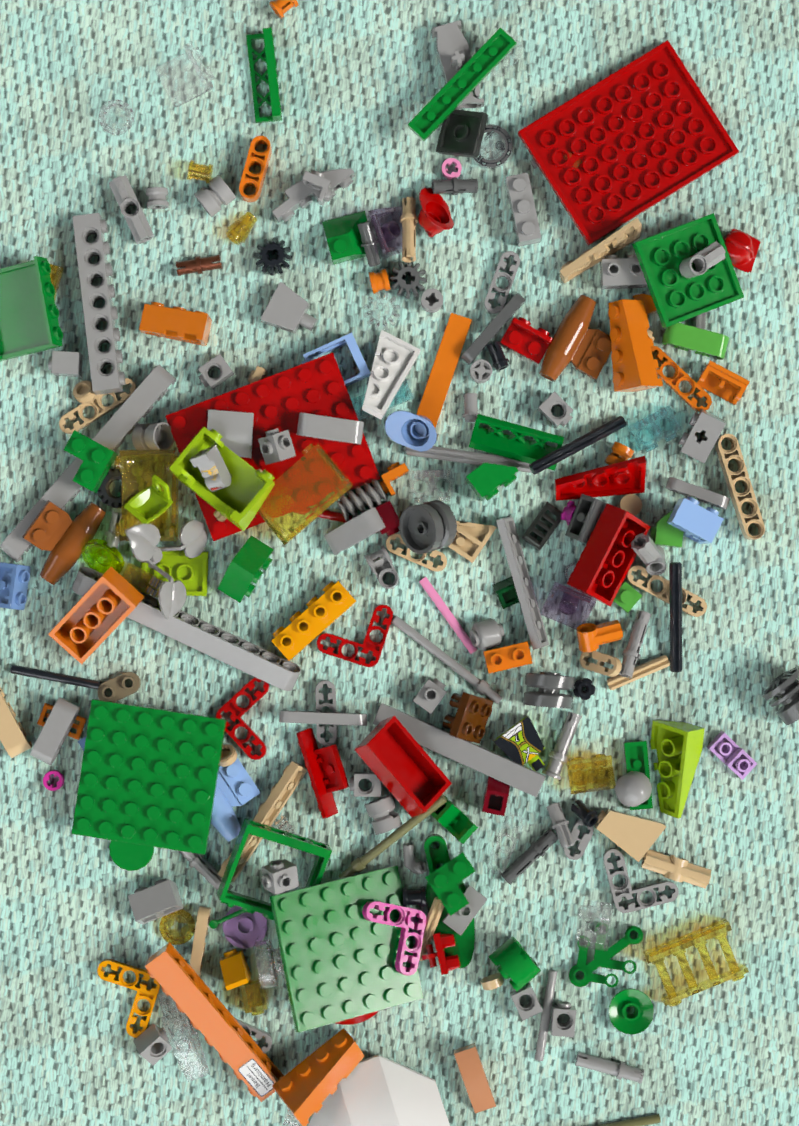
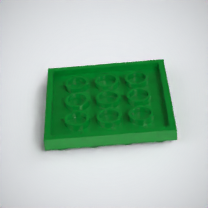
M714 213L632 244L663 329L744 298ZM715 241L723 246L726 251V258L709 268L704 274L692 278H686L681 274L680 263L684 259L691 257ZM692 262V268L695 271L696 267L695 264Z

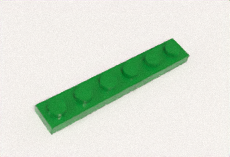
M500 27L408 123V127L422 141H425L516 46L517 42Z

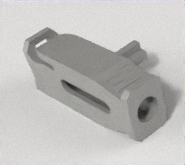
M454 21L431 29L432 38L436 37V51L438 52V59L446 84L472 58L466 38L461 32V21ZM479 85L474 89V96L472 91L456 110L484 107V99H479Z

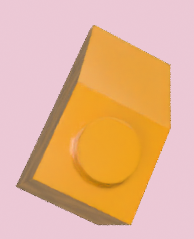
M235 948L224 952V957L220 959V966L225 987L228 991L248 983L252 974L243 950L237 952Z

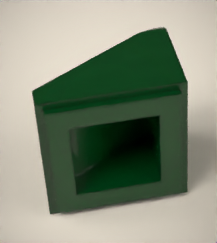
M512 576L492 585L503 609L519 602Z

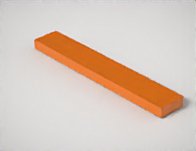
M454 313L450 314L416 414L426 416L435 428L472 319Z

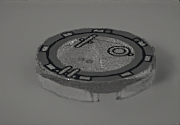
M486 125L478 158H472L475 164L485 169H496L507 163L513 149L512 138L507 130L499 125Z

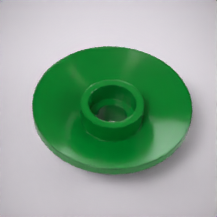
M622 990L610 1002V1021L622 1033L631 1035L641 1033L649 1027L653 1020V1004L650 998L640 990ZM627 1007H634V1013L628 1014L626 1012Z

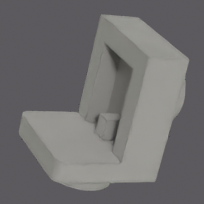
M312 170L310 173L305 171L302 178L303 184L321 191L318 203L323 206L325 201L329 202L334 190L331 188V181L325 179L324 175L320 172Z

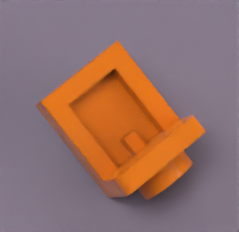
M397 462L387 468L388 472L381 475L383 481L379 483L385 494L395 495L390 482L409 472L405 463L400 465Z

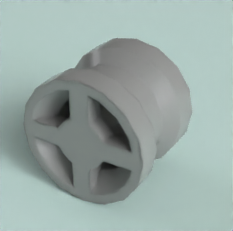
M152 187L146 189V195L149 198L147 202L148 209L169 208V202L166 200L168 195L167 188Z
M434 288L425 290L421 296L422 308L429 313L439 311L443 305L441 292Z
M480 359L471 365L470 376L473 381L485 383L490 379L492 366L488 361Z

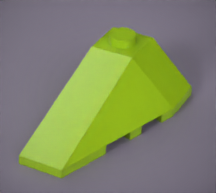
M652 721L650 744L651 750H657L658 762L653 764L654 770H658L661 777V782L657 784L660 812L675 818H681L702 752L705 728L687 722Z

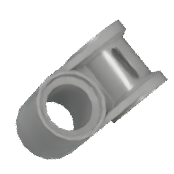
M384 545L375 553L364 555L380 585L385 589H394L399 583V577ZM387 573H392L395 576V581L391 585L383 583V576Z

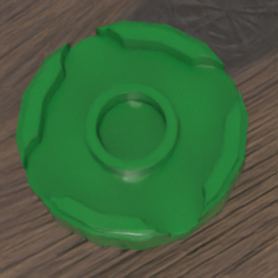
M111 840L109 845L110 856L113 862L120 868L128 871L139 870L145 867L152 859L155 848L152 846Z

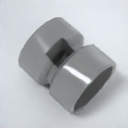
M219 175L208 182V188L202 187L194 194L211 217L221 211L222 204L227 206L236 199L234 193Z
M166 422L137 425L132 432L133 446L142 453L169 450L174 443L171 426Z
M392 795L365 804L368 816L374 819L371 824L375 835L388 832L403 825L399 813L394 812L396 805Z

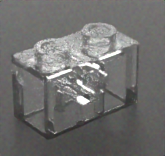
M584 900V905H580L579 919H582L581 928H577L576 941L579 942L581 948L608 951L613 905L611 903ZM593 920H596L599 927H595L594 931H592V928L588 925L593 923Z

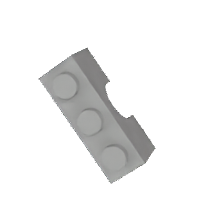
M528 172L508 176L505 179L509 204H511L518 247L540 243L541 233Z

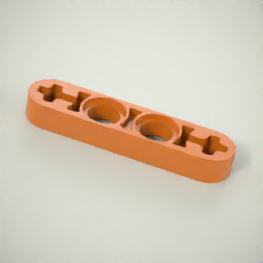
M654 346L651 348L652 353L654 351L658 353L656 358L660 362L663 358L666 360L656 370L657 376L696 412H700L701 409L708 410L712 403L710 395L659 347ZM669 365L674 368L675 374L673 377L668 378L663 375L662 371L665 366ZM681 381L690 383L691 390L688 393H683L679 390V383ZM695 388L699 391L695 394L698 398H706L704 402L706 407H697L698 401L694 397L691 400L687 398L694 392Z

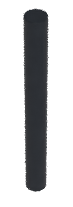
M12 665L11 667L12 674L96 690L100 686V681L17 665Z

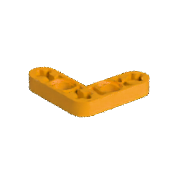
M112 959L103 960L97 969L101 979L137 991L126 1024L127 1033L137 1038L148 1027L161 985L154 979V983L157 986H153L151 989H148V985L143 982L140 983V987L136 986L140 979V974L144 975L142 980L149 981L151 978L146 970ZM110 964L111 969L114 971H118L119 967L123 968L119 974V980L115 979L117 975L115 973H110L108 976L105 975V970L102 967ZM130 970L135 973L136 978L134 982L129 983L124 980L123 974L125 971ZM139 1000H148L150 1008L147 1011L140 1010L138 1008ZM134 1012L139 1016H147V1019L142 1017L140 1026L143 1029H139L138 1032H134V1027L131 1026V1024H135L138 1016L133 1015Z

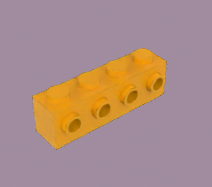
M331 581L322 589L325 593L319 599L316 596L313 597L306 604L308 608L303 613L298 611L289 619L292 623L286 628L281 626L272 634L275 638L271 641L289 661L357 602L339 581L336 583Z

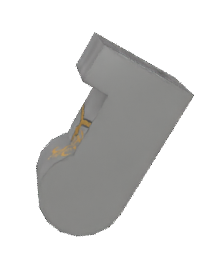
M216 445L200 450L190 459L194 468L198 466L210 491L214 492L230 486L231 475Z

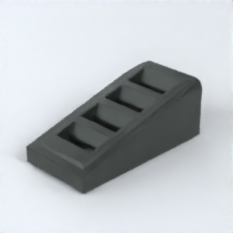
M547 502L524 533L522 539L540 551L561 522L562 512ZM547 510H549L551 513H553L554 515H556L558 518H557L556 521H555L554 519H552L551 517H549L547 514H545V512H546ZM543 517L553 525L550 528L541 522L540 519ZM538 524L548 532L545 535L536 529L535 526ZM533 531L542 538L541 542L532 537L530 533Z

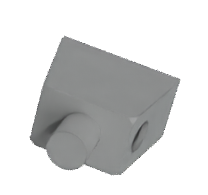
M282 282L279 283L260 318L264 324L295 334L300 325L312 331L317 322L316 318L307 314L310 304Z

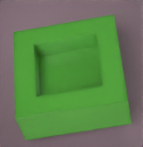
M625 581L621 585L614 602L628 613L642 595Z

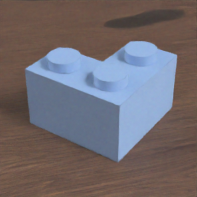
M689 496L678 499L667 523L683 531L684 536L699 544L712 543L724 520L718 516L719 512L710 507L705 509L699 506L700 502Z

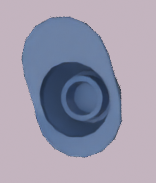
M401 410L389 415L385 422V430L389 438L413 450L427 451L436 442V429L426 416Z

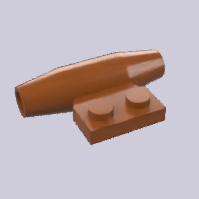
M580 295L564 316L553 340L547 348L539 372L544 378L555 382L570 361L576 370L594 380L598 378L612 350L611 339L608 334L599 329H588L596 306V302L593 299Z
M50 500L47 501L23 535L24 539L39 549L51 551L40 573L43 579L55 585L74 566L94 538L106 511L91 502L72 521L65 510Z

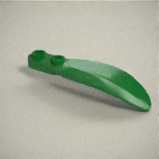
M439 834L429 835L424 842V850L429 867L428 875L437 870L436 865L438 863L446 864L450 861L445 839ZM433 842H438L439 847L432 848L431 844ZM427 881L426 902L429 914L435 897L438 896ZM460 881L457 885L463 893L466 887L463 881ZM444 907L434 934L441 932V935L454 934L456 946L444 948L446 957L458 954L460 967L458 968H465L471 962L474 952V918L462 935H459L442 922L448 914Z

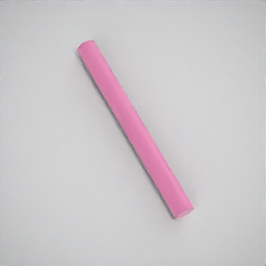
M427 577L420 580L421 586L469 653L472 654L478 650L477 647L473 646L470 637Z

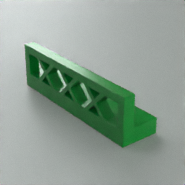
M263 28V33L246 35L256 123L282 121L272 28ZM264 39L265 48L260 54L252 48L251 40ZM253 53L257 56L255 60L253 59ZM259 59L267 64V70L262 76L254 69V65ZM255 75L259 77V80L257 82ZM262 80L269 85V92L265 97L257 92V86ZM258 97H259L260 99H262V101H261L259 104H258ZM264 102L271 107L272 116L260 117L259 109Z
M478 414L469 447L530 464L562 447L564 437ZM479 424H487L490 425L491 428H482L479 427ZM502 430H509L513 434H504ZM524 436H531L535 440H526ZM545 442L557 443V447L548 446ZM557 463L547 469L555 471Z

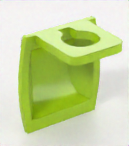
M155 474L151 476L153 485L140 491L124 505V508L142 524H148L155 520L173 504L169 486Z

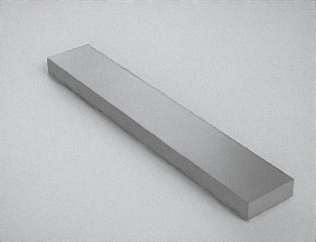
M513 517L496 520L532 648L535 650L549 645Z

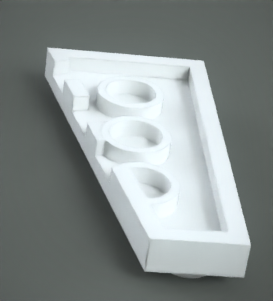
M381 330L361 410L382 420L418 358L421 349Z

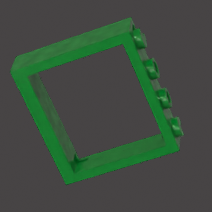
M245 818L216 894L221 903L227 904L228 907L236 905L242 907V910L254 914L256 911L262 913L265 918L274 920L271 903L228 890L248 835L251 834L317 855L305 887L321 882L332 850L327 844Z

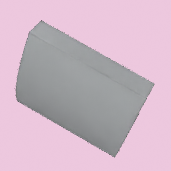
M209 409L207 429L209 431L212 428L222 436L221 441L239 457L252 458L254 413Z

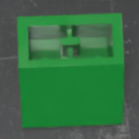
M483 463L468 474L465 480L480 500L486 498L488 501L498 494L499 490L497 488L502 484L504 487H507L517 478L515 475L519 470L512 466Z

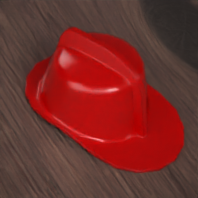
M425 187L419 193L422 208L418 215V222L425 229L428 237H434L444 230L452 229L454 223L448 204L440 194H433L432 188Z
M732 229L723 238L732 265L741 271L751 272L761 242L741 230Z

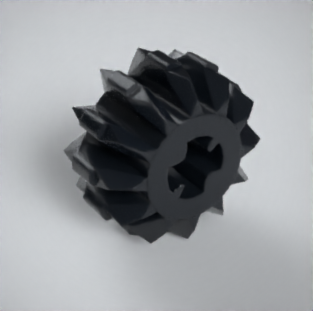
M273 237L272 244H269V241L264 239L266 246L258 245L257 248L261 252L254 254L255 258L260 259L256 262L257 267L263 266L262 273L264 274L270 268L271 276L275 275V269H278L280 275L283 274L281 267L289 269L290 265L286 261L293 259L291 255H288L291 248H284V240L280 241L277 245L276 237ZM277 252L278 259L270 261L269 254L274 255Z

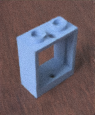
M352 332L303 354L305 361H302V364L347 344L360 373L345 379L346 387L370 376V371Z

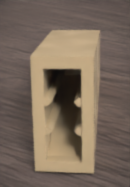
M607 809L606 812L602 810L597 815L598 821L594 826L638 862L666 828L659 821Z

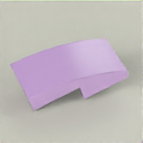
M723 731L707 746L741 780L757 765Z

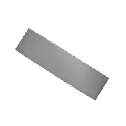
M581 819L575 822L570 832L574 844L576 840L579 841L577 848L580 852L574 853L572 856L568 848H563L566 857L571 860H578L582 857L594 832L593 826H587L589 832H584L581 839L578 838L580 830L577 828L579 825L583 826Z

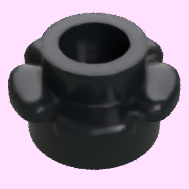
M588 678L578 679L574 683V695L582 700L590 699L591 695L595 693V686Z

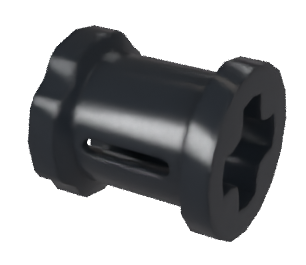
M422 886L421 889H407L403 887V907L408 905H422V907H426L425 886Z

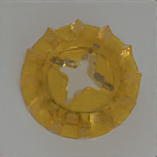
M180 909L161 918L159 925L160 933L168 943L170 942L173 945L184 944L194 935L195 920L190 912ZM175 918L179 923H186L181 928V936L176 929L169 930L175 924Z

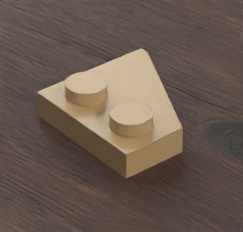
M456 521L457 533L453 543L448 547L473 563L497 527L494 525Z

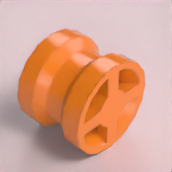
M386 268L381 269L378 273L368 272L373 294H377L380 290H391Z

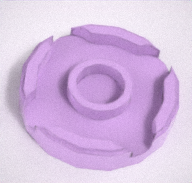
M232 907L225 916L242 909V907ZM256 911L254 914L245 912L223 922V932L227 941L241 949L258 945L265 937L267 931V919L262 913Z

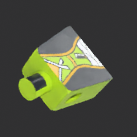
M528 716L493 740L512 761L520 765L528 763L534 771H538L545 765L538 755L545 748Z

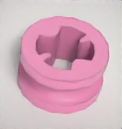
M448 158L443 162L442 174L445 178H458L461 174V164L457 159ZM452 163L455 164V169H458V171L448 174V169H445L447 165L451 166Z

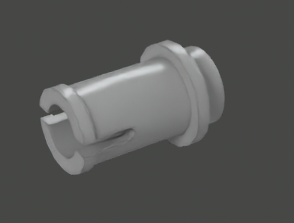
M466 393L463 395L464 414H462V417L465 418V422H476L477 415L480 414L477 410L478 394Z

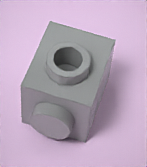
M436 678L433 681L428 679L413 701L432 714L447 693L444 690L446 685Z

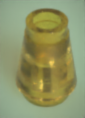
M246 212V214L227 228L226 236L236 245H240L241 242L244 243L257 218L252 213Z

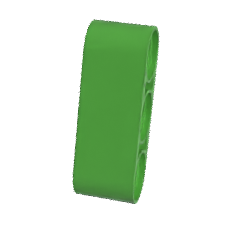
M677 323L665 328L661 343L663 345H674L673 348L685 351L689 349L699 355L707 357L712 355L717 357L718 360H724L729 337Z

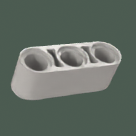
M300 412L296 435L361 444L364 422Z
M374 507L325 534L324 537L333 554L337 555L341 551L384 529L386 526Z
M60 697L55 703L30 755L52 765L80 711V707Z

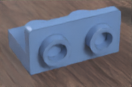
M0 562L1 608L25 609L28 582L30 580V566Z

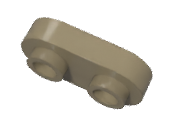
M125 672L102 683L98 688V697L103 701L117 702L137 692L141 686V679L134 672ZM127 679L132 680L133 685L131 687L125 685ZM107 688L112 690V696L110 697L105 695Z

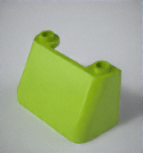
M203 427L169 469L184 485L244 531L274 487L275 483L272 481L274 477L265 469L262 472L254 469L225 446L221 441L222 436L212 428L209 431ZM216 445L231 475V484L228 487L213 492L206 486L205 478L202 476L198 466L194 468L190 459L200 450Z

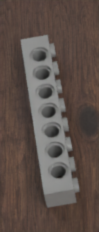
M99 213L72 216L92 389L96 395L123 392L122 385H126L125 374L120 371V363H123L122 351L118 350L117 341H120L119 328H115L114 321L118 319L116 306L112 304V298H115L114 285L110 284L109 276H113L111 262L108 263L107 254H110V246L104 237V233L108 232L106 219H102ZM90 235H97V240L95 242H87V238ZM93 256H99V262L91 265L90 259ZM95 278L103 279L101 285L97 287L92 286ZM97 300H105L102 308H95ZM101 321L108 322L104 330L97 329V325ZM103 343H110V349L107 352H100V346ZM105 365H113V370L111 373H102V369Z

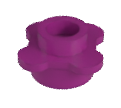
M572 500L568 501L567 506L564 507L561 513V520L566 521L568 526L577 507Z

